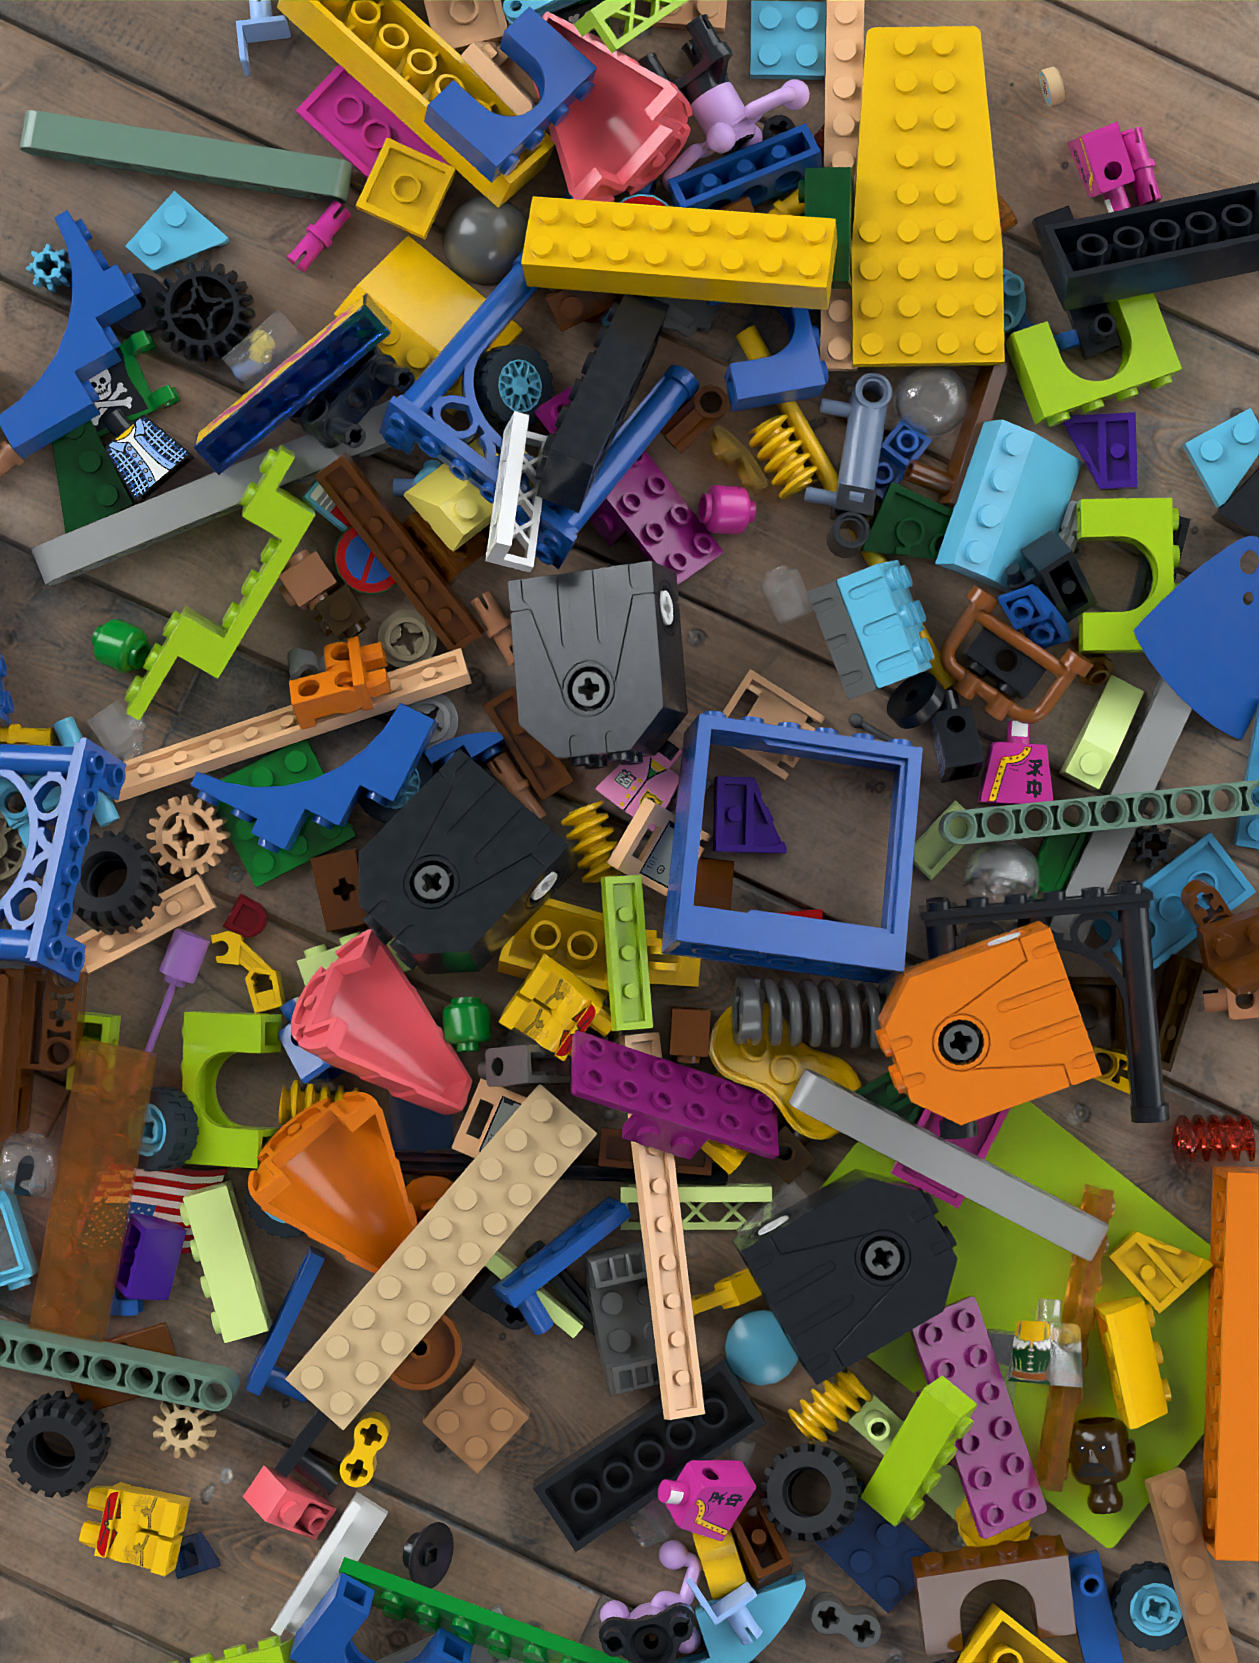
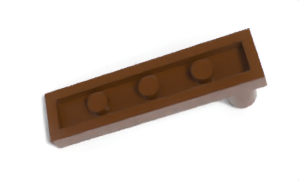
M1004 362L1003 365L980 366L947 472L913 459L906 467L904 473L905 481L939 493L937 503L950 509L954 508L957 503L983 423L992 420L1009 364Z

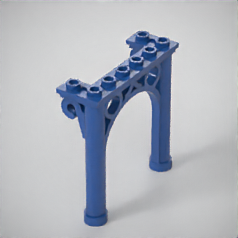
M523 251L512 262L511 271L406 393L398 398L393 396L390 399L379 433L383 435L388 445L397 450L401 449L408 455L414 450L417 442L425 454L440 459L449 466L454 476L462 481L470 482L492 504L494 503L503 438L490 426L478 406L474 392L473 377L475 366L481 356L537 290L541 288L529 287L526 284L521 266ZM670 365L657 384L621 426L580 513L542 499L535 556L541 562L547 565L552 564L558 570L561 568L578 537L577 533L684 402H689L699 390V383L690 371L680 365ZM462 375V397L455 395L443 397ZM449 408L464 411L467 413L470 428L465 431H456L445 424L440 413ZM476 431L480 435L477 443L481 446L484 457L465 444L474 438ZM524 453L528 462L536 458ZM525 472L521 476L519 487L524 494L532 490L529 485V478ZM519 505L516 508L515 521L518 525L522 526L529 522L530 517L522 506Z
M80 738L79 742H75L74 747L0 744V779L11 781L19 789L27 806L30 827L29 842L22 867L14 883L0 900V922L7 918V921L12 926V929H0V960L21 961L34 967L47 969L73 983H78L80 971L84 966L86 945L67 936L66 931L73 913L72 904L77 883L81 878L85 847L89 842V829L93 811L98 802L97 793L99 791L112 800H119L121 787L126 777V763L88 738ZM23 775L44 777L32 787L23 778ZM61 786L58 806L54 811L46 813L42 802L53 788ZM46 823L51 826L56 825L53 840L52 831L46 828ZM45 872L43 885L39 884L38 882H35V878L38 877L42 879V876ZM36 892L37 902L34 913L30 918L22 921L18 906L29 894Z

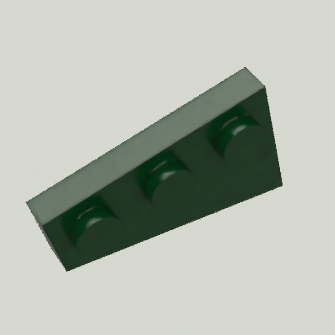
M92 420L52 442L65 534L135 506L121 476L104 449L105 445Z
M891 482L885 491L869 528V537L860 552L936 560L953 510Z

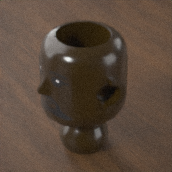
M1093 1417L1078 1420L1071 1425L1068 1432V1440H1066L1069 1448L1067 1463L1071 1464L1072 1475L1079 1483L1090 1486L1087 1505L1092 1513L1111 1514L1119 1512L1124 1501L1121 1492L1118 1490L1117 1483L1126 1480L1130 1475L1132 1462L1136 1460L1134 1439H1129L1127 1426L1118 1418Z

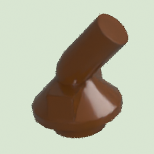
M1077 635L1074 638H1072L1069 642L1073 646L1074 650L1079 653ZM1095 653L1081 654L1094 665L1085 677L1077 675L1079 681L1084 685L1093 686L1106 682L1114 669L1112 661L1104 653L1096 655Z

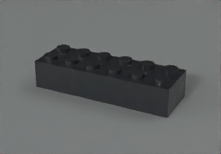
M1259 182L1045 225L1040 259L1063 310L1067 311L1259 271Z
M625 294L621 302L614 300L607 317V321L611 322V324H607V326L602 325L594 347L598 348V350H595L594 353H588L581 373L585 377L582 376L581 379L576 378L568 400L572 401V403L569 402L568 406L563 405L555 427L559 428V430L556 429L554 434L549 433L541 453L544 456L535 474V478L540 480L536 496L580 513L655 353L670 307L669 304L649 296Z
M722 1353L700 1367L705 1414L673 1420L664 1419L660 1394L534 1480V1491L575 1552L657 1498L660 1483L665 1479L676 1481L688 1462L692 1460H713L766 1424L763 1414Z

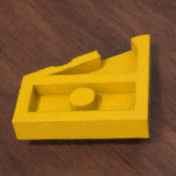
M1135 1230L1106 1255L1158 1314L1213 1266L1206 1259Z

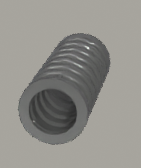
M738 976L735 981L732 997L733 1040L735 1044L747 1043L749 1038L752 1045L760 1044L762 1039V1010L767 995L770 1008L769 1043L773 1046H778L782 1040V1009L787 995L790 1008L788 1040L790 1045L799 1046L802 1041L803 1032L802 1008L807 996L810 1009L808 1041L810 1046L818 1047L822 1041V1008L827 996L830 1009L828 1017V1043L832 1048H838L841 1045L843 1034L842 1007L845 997H847L849 1004L847 1024L848 1045L851 1048H859L863 1034L862 1006L865 998H867L869 1006L867 1042L871 1049H878L880 1046L875 1034V1030L881 1029L878 1017L895 982L879 984L876 988L870 982L862 981L856 987L853 982L843 980L836 987L831 980H822L816 986L811 979H802L796 985L791 978H783L776 984L772 978L764 977L760 980V978Z

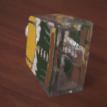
M1038 1299L1037 1321H1018L1007 1381L1082 1387L1080 1328L1075 1324L1060 1323L1061 1300Z

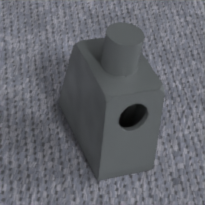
M532 1044L490 1048L485 1052V1059L479 1062L478 1073L481 1079L486 1080L489 1087L538 1086V1084L542 1086L571 1084L572 1057L568 1055L562 1061L554 1055V1052L540 1045ZM537 1059L539 1061L540 1071L531 1072V1060Z

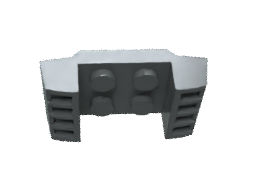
M643 1241L583 1254L588 1301L600 1362L604 1369L610 1397L660 1385Z

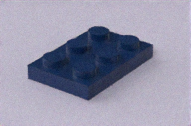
M859 1478L856 1480L857 1485L861 1487V1492L863 1493L867 1485ZM858 1495L857 1503H861L859 1512H854L853 1518L855 1520L852 1524L846 1526L843 1529L844 1532L840 1535L830 1537V1540L814 1542L872 1599L889 1613L914 1587L911 1557L922 1556L925 1553L934 1551L904 1521L894 1527L861 1499V1495Z

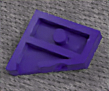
M1136 412L1069 415L1070 419L1063 422L1099 490L1138 489Z
M715 777L713 852L786 853V845L784 841H781L772 822L774 819L770 810L765 806L761 798L762 793L755 777Z

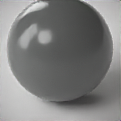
M484 195L470 198L461 203L451 213L445 224L443 249L446 259L452 269L467 281L480 285L499 284L511 271L512 262L524 249L528 222L522 212L509 201H506L498 208Z

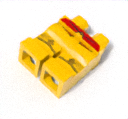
M544 953L507 1004L499 1020L500 1024L510 1030L515 1027L533 1038L540 1046L554 1052V1055L562 1061L568 1055L572 1057V1036L576 1031L585 1032L590 1026L606 1037L612 1029L610 1008L603 1004L606 996L598 990L594 991L587 983Z
M119 1482L112 1487L96 1485L89 1490L87 1507L103 1511L101 1523L91 1520L85 1521L81 1528L79 1542L95 1548L94 1556L108 1557L114 1561L151 1569V1573L165 1577L174 1571L177 1566L183 1538L182 1535L178 1534L184 1531L191 1498L131 1486V1484Z

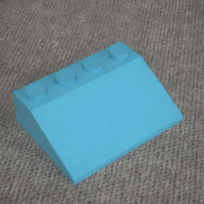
M1003 419L984 422L935 564L1004 592H1011L1007 585L1008 577L1005 569L1011 564H1018L1021 571L1026 572L1030 568L1020 550L1051 529L1058 535L1082 461L1036 433Z

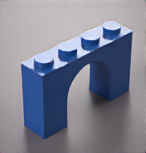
M530 6L504 31L499 49L533 79L540 95L538 105L531 111L519 116L498 115L484 108L453 80L428 104L424 122L491 183L501 173L504 176L509 175L520 161L518 156L526 149L533 151L545 137L544 131L551 124L555 127L558 126L569 114L570 108L568 107L576 99L579 102L585 100L595 87L592 81L597 67Z
M707 301V306L731 302ZM772 306L785 320L789 333L788 345L781 352L770 357L729 364L724 379L732 412L820 396L826 385L825 383H828L829 377L826 362L824 360L820 361L817 348L820 347V336L817 326L811 325L809 313L812 309Z
M341 1573L296 1632L289 1658L298 1663H379L363 1655L352 1640L353 1635L369 1616L375 1590ZM440 1627L422 1652L414 1659L405 1663H470L473 1645Z

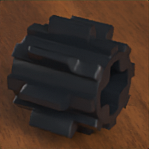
M1149 825L1147 831L1138 827L1135 831V836L1138 837L1136 842H1130L1128 846L1135 848L1137 853L1133 862L1145 859L1148 869H1154L1158 860L1169 864L1171 861L1167 853L1169 849L1177 848L1176 844L1169 843L1168 840L1172 830L1166 829L1159 832L1157 825ZM1153 836V841L1160 843V849L1153 851L1151 856V850L1145 849L1144 844L1145 841H1151Z

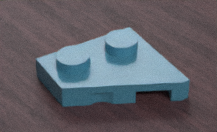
M173 191L125 247L151 271L157 274L171 268L177 262H186L199 256V253L217 246L221 248L227 245L230 240L177 192Z

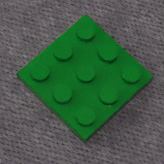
M308 739L287 745L221 780L227 783L251 787L286 786L312 780L325 774ZM220 801L218 805L219 810L217 813L220 818H227L228 821L224 826L227 832L231 833L230 838L256 888L309 862L310 858L319 857L357 837L349 819L345 827L334 824L332 830L312 821L314 813L310 812L292 850L288 851L280 848L277 854L257 844L260 837L251 833L257 818L254 817L252 822L249 823L231 814L233 806L223 801Z

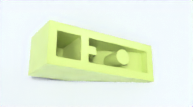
M1111 674L1059 774L1091 791L1098 790L1118 753L1144 691Z

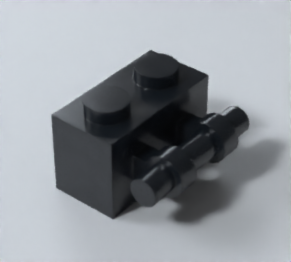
M1052 529L1020 550L1030 568L1029 570L1022 572L1018 564H1011L1005 569L1008 577L1007 585L1011 592L1032 584L1035 587L1039 586L1041 592L1053 603L1066 623L1097 604L1072 550Z

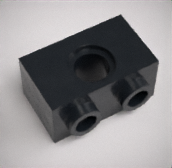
M984 626L961 656L968 661L965 665L967 669L980 678L988 675L998 683L995 688L1009 696L1012 700L1016 696L1021 700L1027 698L1047 670ZM999 652H1007L1013 657L1014 666L1011 671L1005 672L997 667L995 658Z

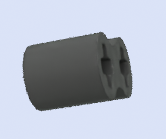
M826 1591L818 1593L811 1600L809 1610L812 1623L817 1631L827 1635L842 1634L858 1648H869L878 1642L881 1635L880 1624L877 1615L868 1606L846 1605L837 1595ZM829 1606L833 1607L835 1616L828 1615L826 1620L822 1619L820 1610L827 1611ZM864 1620H867L870 1629L863 1628L861 1633H857L855 1624L862 1625Z

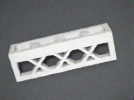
M514 411L503 433L485 561L530 573L534 567L543 499L536 496L540 480L535 478V474L544 456L541 453L548 436L527 431L529 415ZM525 444L539 447L538 457L529 462L524 456ZM524 472L534 484V489L525 494L519 488L521 474ZM519 505L522 506L530 517L529 522L520 527L515 521L516 508ZM515 537L525 549L524 558L508 554L512 545V539Z
M359 1492L355 1493L279 1613L271 1631L281 1636L285 1629L296 1636V1632L339 1577V1568L344 1557L358 1562L387 1516V1510Z

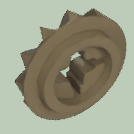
M407 609L396 611L383 621L378 631L377 642L382 643L387 662L397 668H402L432 658L437 647V635L418 611ZM403 624L410 634L417 633L419 635L423 633V636L418 637L413 642L415 653L413 655L405 645L392 646V644L398 643L397 641L402 638L401 632L403 630L401 625Z

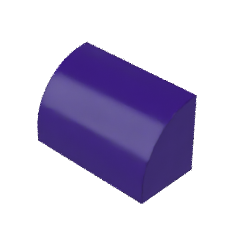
M130 1214L112 1284L127 1299L168 1300L187 1230L176 1223L159 1217Z

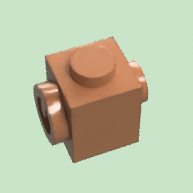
M308 549L291 557L279 575L284 584L278 588L290 607L297 603L303 611L307 608H310L311 611L316 610L315 605L340 587L321 556L316 551L311 554Z

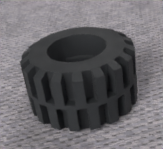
M104 831L101 838L96 833L90 835L81 864V878L77 883L72 904L73 912L97 932L102 930L105 934L113 935L116 929L120 934L129 933L130 926L137 930L143 926L141 920L145 917L150 920L155 915L152 911L154 905L159 907L163 899L158 893L165 892V883L160 879L164 877L162 869L157 865L158 862L135 838L131 839L125 833L119 832L116 836L112 831ZM127 869V877L123 886L111 896L98 898V889L102 880L115 870Z
M56 1391L53 1396L49 1392L41 1395L38 1400H34L29 1404L12 1426V1430L7 1436L6 1443L10 1445L5 1450L6 1458L13 1459L9 1464V1468L12 1473L18 1472L20 1476L17 1480L22 1485L26 1482L32 1486L30 1491L36 1494L39 1490L45 1491V1497L53 1498L57 1492L60 1497L69 1496L72 1491L75 1493L79 1492L86 1483L89 1484L108 1455L107 1450L111 1446V1438L107 1437L110 1431L109 1424L102 1423L101 1420L104 1414L101 1409L95 1411L91 1407L94 1402L88 1398L85 1402L79 1400L80 1394L72 1392L69 1397L65 1396V1391ZM53 1431L65 1436L72 1444L75 1456H61L53 1452L46 1445L43 1432Z
M809 1443L800 1444V1446L796 1447L790 1446L785 1449V1453L777 1454L772 1459L774 1464L771 1467H766L764 1474L767 1475L765 1483L761 1482L760 1490L764 1491V1498L761 1499L762 1507L768 1510V1514H766L768 1520L777 1525L776 1529L779 1532L787 1534L795 1540L809 1542L830 1540V1537L843 1533V1529L846 1526H850L855 1520L853 1518L854 1512H859L861 1503H857L858 1495H862L861 1487L857 1485L856 1481L859 1479L858 1474L850 1467L851 1463L846 1457H842L834 1449ZM806 1470H817L823 1473L828 1479L831 1488V1497L827 1507L815 1516H807L800 1513L792 1500L794 1481Z

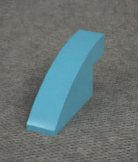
M802 1570L792 1573L760 1590H757L756 1586L752 1587L758 1596L747 1603L746 1607L758 1626L763 1630V1633L756 1640L748 1627H746L745 1630L753 1641L748 1645L741 1644L739 1637L727 1619H724L715 1626L701 1604L695 1605L696 1617L707 1649L676 1659L675 1663L751 1662L775 1638L800 1601L806 1588ZM722 1598L717 1600H710L707 1602L711 1607L712 1605L720 1601Z

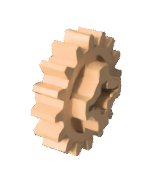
M187 794L182 797V801L176 796L168 799L169 806L163 804L156 808L161 817H154L149 820V823L156 827V830L148 833L147 838L156 841V845L150 849V852L161 853L162 857L158 862L160 866L169 862L172 864L170 873L176 874L183 868L185 877H190L195 874L196 869L201 875L209 871V865L214 867L221 862L217 854H223L229 849L221 842L223 839L230 837L231 833L221 829V825L225 824L228 820L226 817L219 819L216 817L215 814L218 812L219 806L207 808L206 801L198 798L194 803L192 794ZM179 812V815L176 816V824L173 827H168L171 818ZM200 816L206 821L207 825L200 819ZM184 830H187L189 834H193L194 840L191 841L190 837H184ZM206 843H210L207 852L198 859V855L201 854V847Z

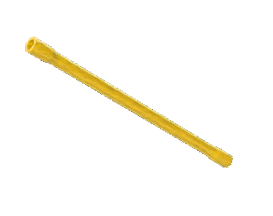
M755 325L736 335V339L748 360L771 356ZM797 402L776 404L781 414H787L788 417L785 421L788 426L795 428L793 435L796 440H802L803 443L800 447L803 452L810 454L808 458L811 466L818 468L815 473L824 489L835 492L839 476ZM848 529L853 540L856 541L855 533ZM861 552L869 567L888 562L884 554ZM923 624L925 630L920 631L919 635L921 639L927 638L934 659L929 660L932 668L926 671L933 674L943 685L944 689H947L957 681L944 671L940 662V651Z

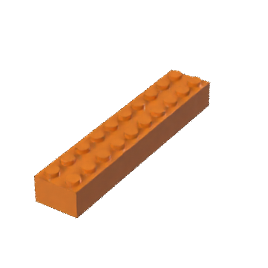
M1213 1165L1210 1262L1213 1266L1209 1269L1201 1532L1206 1549L1215 1560L1259 1562V1167Z

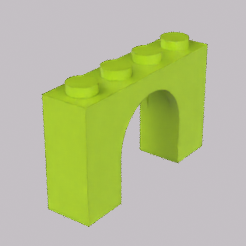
M1154 293L1111 301L1107 305L1110 315L1116 321V331L1121 341L1122 355L1120 366L1114 377L1104 381L1085 380L1067 368L1060 356L1048 321L1014 332L1004 341L1035 425L1047 421L1049 427L1069 420V413L1081 409L1083 415L1089 414L1105 407L1103 401L1116 397L1119 403L1139 395L1137 389L1150 385L1153 391L1173 383L1171 377L1182 370Z
M1172 498L1080 499L1076 504L1077 542L1121 541L1129 543L1146 556L1153 576L1151 591L1140 607L1126 612H1089L1078 616V645L1080 654L1144 653L1133 630L1179 585V583H1174V568L1179 567L1180 551L1178 545H1173V530H1178L1179 510L1177 507L1172 508Z
M220 1011L184 1012V1023L182 1025V1036L184 1038L183 1060L181 1063V1074L183 1076L182 1092L187 1095V1099L194 1105L193 1109L198 1117L197 1127H199L196 1149L193 1150L192 1157L184 1162L185 1164L258 1169L261 1163L257 1159L258 1154L279 1128L244 1126L233 1122L225 1115L219 1105L216 1094V1081L223 1063L237 1052H281V1040L278 1032L282 1026V1014Z

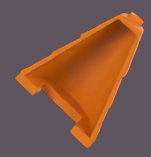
M357 1091L345 1092L342 1096L344 1099L332 1102L328 1097L304 1109L270 1138L257 1156V1159L261 1162L257 1171H250L248 1190L262 1210L300 1229L308 1237L340 1252L346 1260L376 1274L415 1229L418 1222L413 1203L407 1197L399 1160L394 1154L383 1109L379 1107L378 1102L370 1094Z

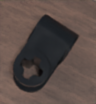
M484 1266L465 1288L462 1296L506 1328L511 1330L524 1328L528 1324L525 1318L522 1316H518L516 1319L509 1316L512 1311L511 1308L497 1297L492 1288L501 1279Z

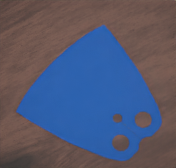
M1247 536L1232 543L1201 565L1169 593L1133 630L1149 661L1177 695L1206 721L1224 733L1242 740L1259 702V562L1257 569L1251 574H1245L1240 568V559L1248 550L1256 552L1259 560V538L1256 536ZM1246 592H1250L1253 595L1250 605H1245L1243 602V596Z

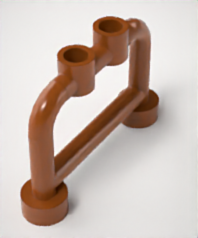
M974 584L966 595L971 603L948 634L940 649L942 667L951 678L957 681L953 686L955 691L969 700H972L976 694L988 703L984 710L997 720L1003 721L1006 716H1009L1013 720L1024 724L1039 722L1053 710L1077 675L1085 677L1094 664L1072 648H1068L1059 660L993 615L992 611L999 603L998 598L980 585ZM975 622H978L1057 676L1034 708H1022L1009 696L994 689L978 675L956 662V649Z

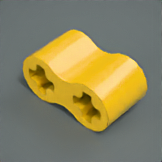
M372 1411L361 1417L354 1431V1447L347 1452L341 1462L340 1476L344 1483L351 1487H362L369 1483L376 1470V1452L385 1445L391 1430L390 1421L381 1412ZM371 1424L378 1426V1434H376L374 1439L367 1437V1429ZM357 1459L364 1462V1469H362L360 1474L353 1472V1464H355Z
M731 1529L723 1541L692 1532L713 1600L727 1596L742 1584L748 1582Z

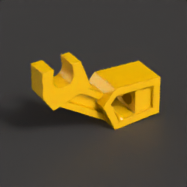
M232 931L210 935L212 944L225 941L229 947L225 955L215 956L217 963L242 965L249 971L245 981L255 1013L281 1008L286 1003L280 971L274 970L244 941L242 935ZM257 975H270L269 979L272 980L273 989L259 992L257 986L259 982L255 979Z
M745 1268L717 1281L714 1284V1291L691 1296L693 1316L719 1305H722L723 1309L739 1306L762 1295L749 1270Z

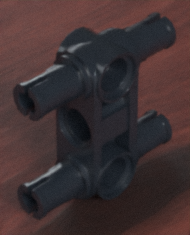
M374 342L364 343L357 349L346 344L338 346L334 351L333 358L335 363H338V366L341 368L309 404L295 399L289 402L286 407L285 413L287 418L291 419V422L301 425L305 433L316 438L326 449L334 448L341 443L351 448L360 447L366 438L364 429L358 425L361 419L390 386L404 392L414 383V374L410 372V369L398 365L393 357L383 353Z

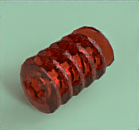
M1200 1114L1192 1117L1191 1121H1189L1186 1115H1179L1173 1129V1154L1176 1162L1179 1163L1181 1153L1186 1152L1189 1163H1193L1196 1153L1201 1152L1204 1162H1209L1211 1153L1216 1151L1219 1162H1224L1227 1151H1231L1234 1162H1239L1241 1152L1246 1151L1249 1162H1253L1256 1155L1254 1128L1246 1114L1238 1115L1236 1120L1230 1114L1223 1115L1221 1120L1215 1114L1208 1115L1206 1120Z

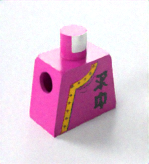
M1118 122L1067 142L1088 196L1092 198L1102 194L1108 212L1131 207L1123 185L1135 181V176ZM1104 169H1107L1109 172V179L1106 178Z
M1008 721L1007 742L990 743L978 791L977 803L1015 805L1053 801L1047 746L1029 744L1030 724Z
M692 1460L685 1465L676 1481L665 1479L660 1483L658 1497L662 1503L666 1504L676 1525L681 1529L723 1541L756 1489V1485L742 1461Z

